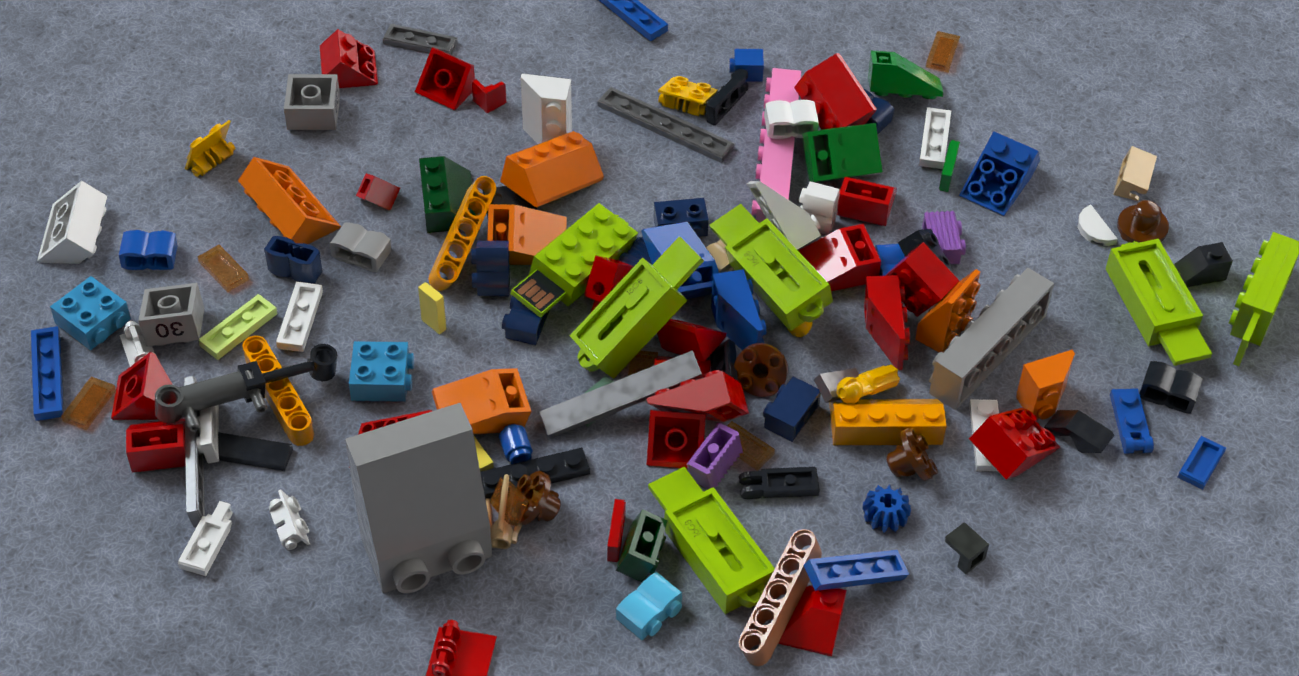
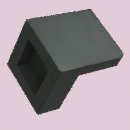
M965 522L945 537V542L960 555L957 567L964 574H967L986 559L989 543Z

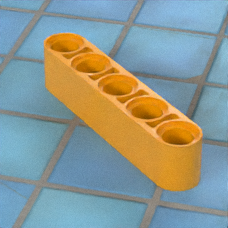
M481 176L477 178L466 191L429 274V284L437 291L448 289L457 280L488 211L489 204H491L496 192V184L490 177ZM478 188H481L485 195L480 193ZM468 208L472 209L475 212L476 216L472 215L469 212ZM459 229L465 232L466 237L460 234ZM449 251H453L457 258L452 257ZM440 272L444 273L448 280L443 279L440 276Z
M254 335L245 339L242 347L246 363L257 361L262 373L282 368L263 337ZM285 378L266 383L265 398L289 440L297 446L309 444L314 438L311 416L290 380Z

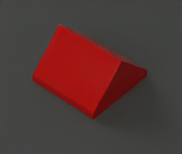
M432 47L415 92L456 110L472 93V81L475 80L474 65Z
M670 319L657 332L661 347L664 350L679 355L693 351L695 358L703 362L722 343L727 334L675 319Z
M650 410L646 465L687 468L686 464L704 442L706 415Z

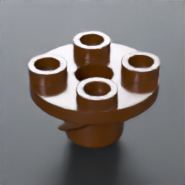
M1142 200L1137 205L1129 206L1120 213L1117 228L1121 238L1127 242L1133 243L1135 241L1140 243L1159 239L1162 242L1168 234L1169 222L1155 202Z
M755 343L749 345L741 351L735 361L734 367L737 370L738 381L741 383L742 389L754 396L766 397L775 395L788 378V364L784 355L777 348L769 344Z
M913 428L902 430L901 441L903 446L897 445L896 449L888 453L886 457L890 471L896 477H908L917 473L924 481L932 479L934 475L938 474V469L925 451L929 449L925 437L922 434L917 436Z
M536 471L530 476L524 474L519 479L517 484L518 492L507 508V515L511 516L514 522L526 525L533 521L536 516L539 522L542 520L548 522L557 516L561 507V501L558 498L559 494L550 490L551 480L549 475L542 471Z

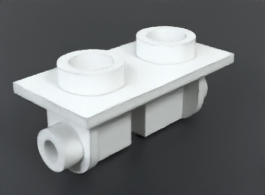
M135 321L127 322L124 328L125 334L120 335L129 365L132 366L149 352L154 353L152 346H146L140 325Z
M281 489L278 490L281 499L272 500L269 511L274 524L277 527L282 525L276 529L282 546L286 547L287 550H293L300 541L310 545L307 537L309 528L305 521L300 518L298 512L301 510L298 501L294 496L289 497Z

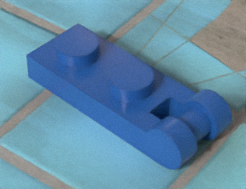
M1138 388L1111 389L1110 398L1124 454L1134 453L1137 450H1142L1143 453H1152L1154 442L1149 434Z

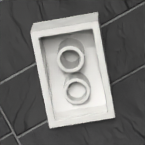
M750 181L747 183L765 217L797 250L821 236L818 231L821 227L814 215L810 216L808 212L761 181Z

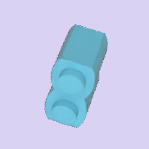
M655 572L617 606L616 619L641 640L648 635L654 636L660 630L662 621L668 617H675L681 610L682 592L658 572Z

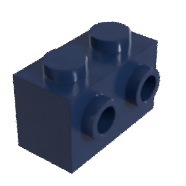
M704 198L654 202L653 218L655 227L688 222L699 238L708 236L709 219Z

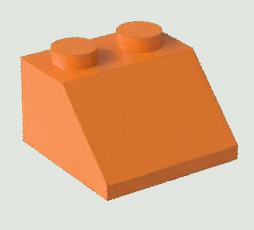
M1073 350L1023 365L1016 398L1024 409L1030 410L1037 419L1044 420L1055 414L1075 355Z

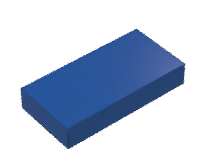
M1201 436L1177 478L1203 490L1224 455L1226 447Z

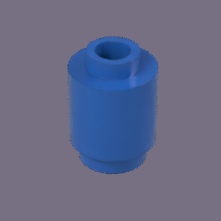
M516 424L505 426L499 433V440L506 460L511 464L531 460L533 450L525 428Z

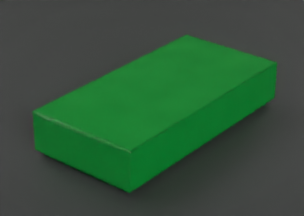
M951 140L949 143L941 174L940 191L949 192L960 145L959 141Z

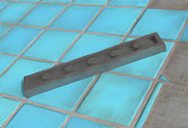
M612 87L597 101V106L720 163L734 149L735 143Z
M690 351L542 410L540 415L549 438H552L646 401V398L654 396L655 392L660 389H674L679 387L683 381L690 379L698 380L703 378L693 351Z
M194 376L184 377V386L197 383ZM199 410L194 411L196 418L200 416ZM185 421L186 512L193 527H197L202 516H205L203 453H199L196 438L200 437L199 431H190Z

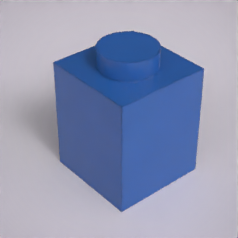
M734 49V58H729V73H733L738 69H745L748 72V78L745 82H763V49Z

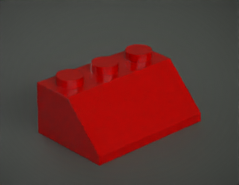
M840 53L834 54L806 71L794 86L802 100L815 102L818 125L821 130L864 125L877 110Z

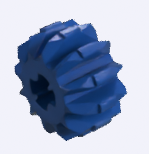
M890 484L886 489L878 485L875 491L869 490L862 507L865 513V522H872V529L882 526L883 533L887 531L888 527L894 532L898 530L899 526L904 527L911 514L908 495H902L901 488L895 491L892 490Z

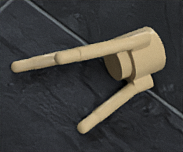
M508 474L504 475L499 516L493 525L490 500L488 498L485 499L493 548L508 549L511 543L516 544L522 525L516 523L513 529L511 523L504 520L509 488Z

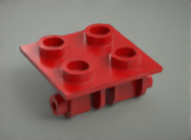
M447 620V623L438 629L426 676H487L497 636L460 630L457 621Z

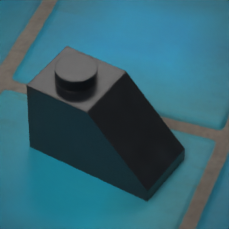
M1223 242L1198 246L1177 261L1174 266L1185 285L1192 287L1225 281L1233 260Z

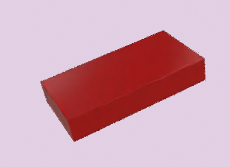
M615 499L607 545V561L617 562L620 557L626 518L625 500Z

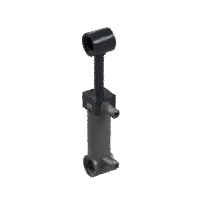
M318 344L311 349L310 358L307 359V362L262 373L257 361L238 365V372L182 387L171 384L164 385L155 393L156 417L161 422L169 424L179 421L184 416L189 430L196 431L200 425L194 411L242 398L245 399L246 403L253 402L256 411L262 413L267 409L263 399L265 398L266 383L307 372L317 381L331 380L336 373L337 351L331 345Z

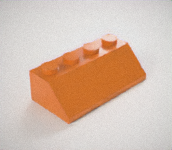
M572 131L506 156L500 182L533 206L539 207L603 180L604 175L592 143L583 138L580 133Z
M253 157L238 180L244 187L245 194L253 198L257 203V208L270 218V223L281 231L283 237L293 240L296 244H310L341 227L289 166Z

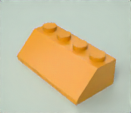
M859 399L853 404H846L842 400L829 402L833 445H903L901 431L906 428H913L917 436L922 434L928 445H943L947 426L944 404L938 399Z

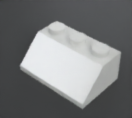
M521 74L524 131L537 144L572 132L571 79Z
M80 181L53 203L37 262L80 264L86 258L90 259L97 249L95 243L102 229L100 223L106 212L105 203L107 196L85 182Z

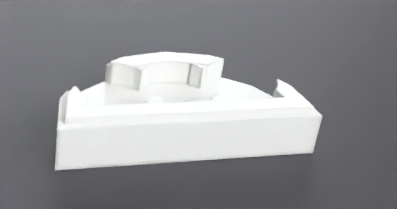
M1089 205L1082 210L1078 220L1080 234L1089 242L1093 240L1097 243H1104L1103 246L1116 245L1117 237L1093 206Z

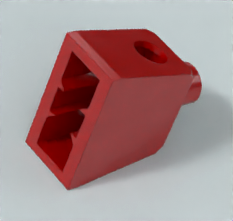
M595 255L585 290V296L595 300L591 312L634 266L616 259Z

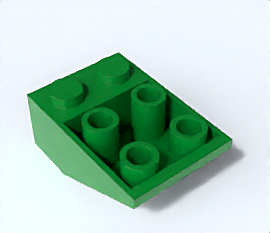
M871 50L868 72L870 92H874L878 96H887L888 93H894L905 98H910L912 95H922L925 99L943 97L941 81L937 76L895 52Z
M876 123L810 131L802 134L809 182L883 172Z

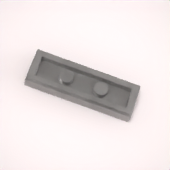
M390 24L383 37V44L428 54L431 48L434 47L452 55L458 43L457 37Z

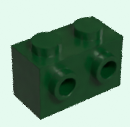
M642 509L629 527L616 571L640 582H643L648 573L653 574L660 560L657 558L658 552L661 551L666 540L664 532L668 520Z

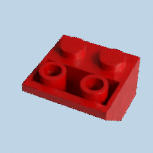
M339 29L320 45L321 73L337 74L339 88L378 84L375 51L369 45H364L352 35L346 34Z
M845 177L839 193L837 215L886 226L897 188Z
M924 242L912 250L885 275H898L899 286H904L905 301L903 303L916 317L942 300L960 281Z
M185 419L169 424L161 421L132 424L127 428L126 455L132 473L186 466Z

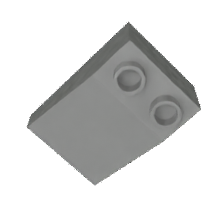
M461 403L345 439L361 540L382 593L395 589L401 593H412L426 586L430 581V577L451 570L456 574H468L479 569L487 558L492 557L490 523L473 429Z

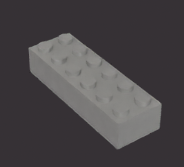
M1027 268L1021 275H1015L1006 290L1002 289L997 294L994 302L990 306L986 305L979 317L967 324L964 333L960 337L955 336L944 353L939 352L932 363L934 371L929 379L931 383L929 394L956 410L1046 317L1054 283L1030 268Z

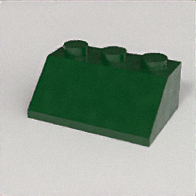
M445 156L419 158L427 233L449 231L466 191L472 185L471 171ZM468 208L469 212L476 216L475 212Z

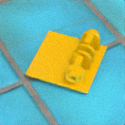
M676 76L658 90L661 93L658 102L662 103L664 107L675 108L679 111L684 99L682 112H686L688 108L687 113L696 116L700 114L705 115L704 104L718 90L711 88V85L700 82L696 84L689 82L685 77Z
M230 120L222 125L220 123L215 125L204 138L198 137L191 143L185 166L186 170L192 167L191 171L196 177L199 175L204 176L217 166L216 162L220 164L222 160L224 161L233 155V151L236 149L234 144L225 141Z

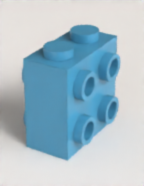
M92 276L50 306L55 324L89 350L103 343L107 337L131 320L127 302Z
M354 341L349 377L351 401L406 402L407 391L412 390V374L408 373L409 369H414V353H409L408 342Z

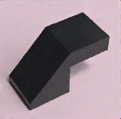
M1057 410L1044 426L1054 436H1070L1077 450L1081 453H1102L1115 436L1110 429L1080 410Z

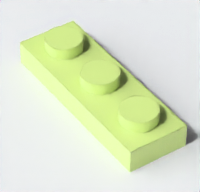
M257 294L202 336L199 340V345L219 360L276 316L277 308Z

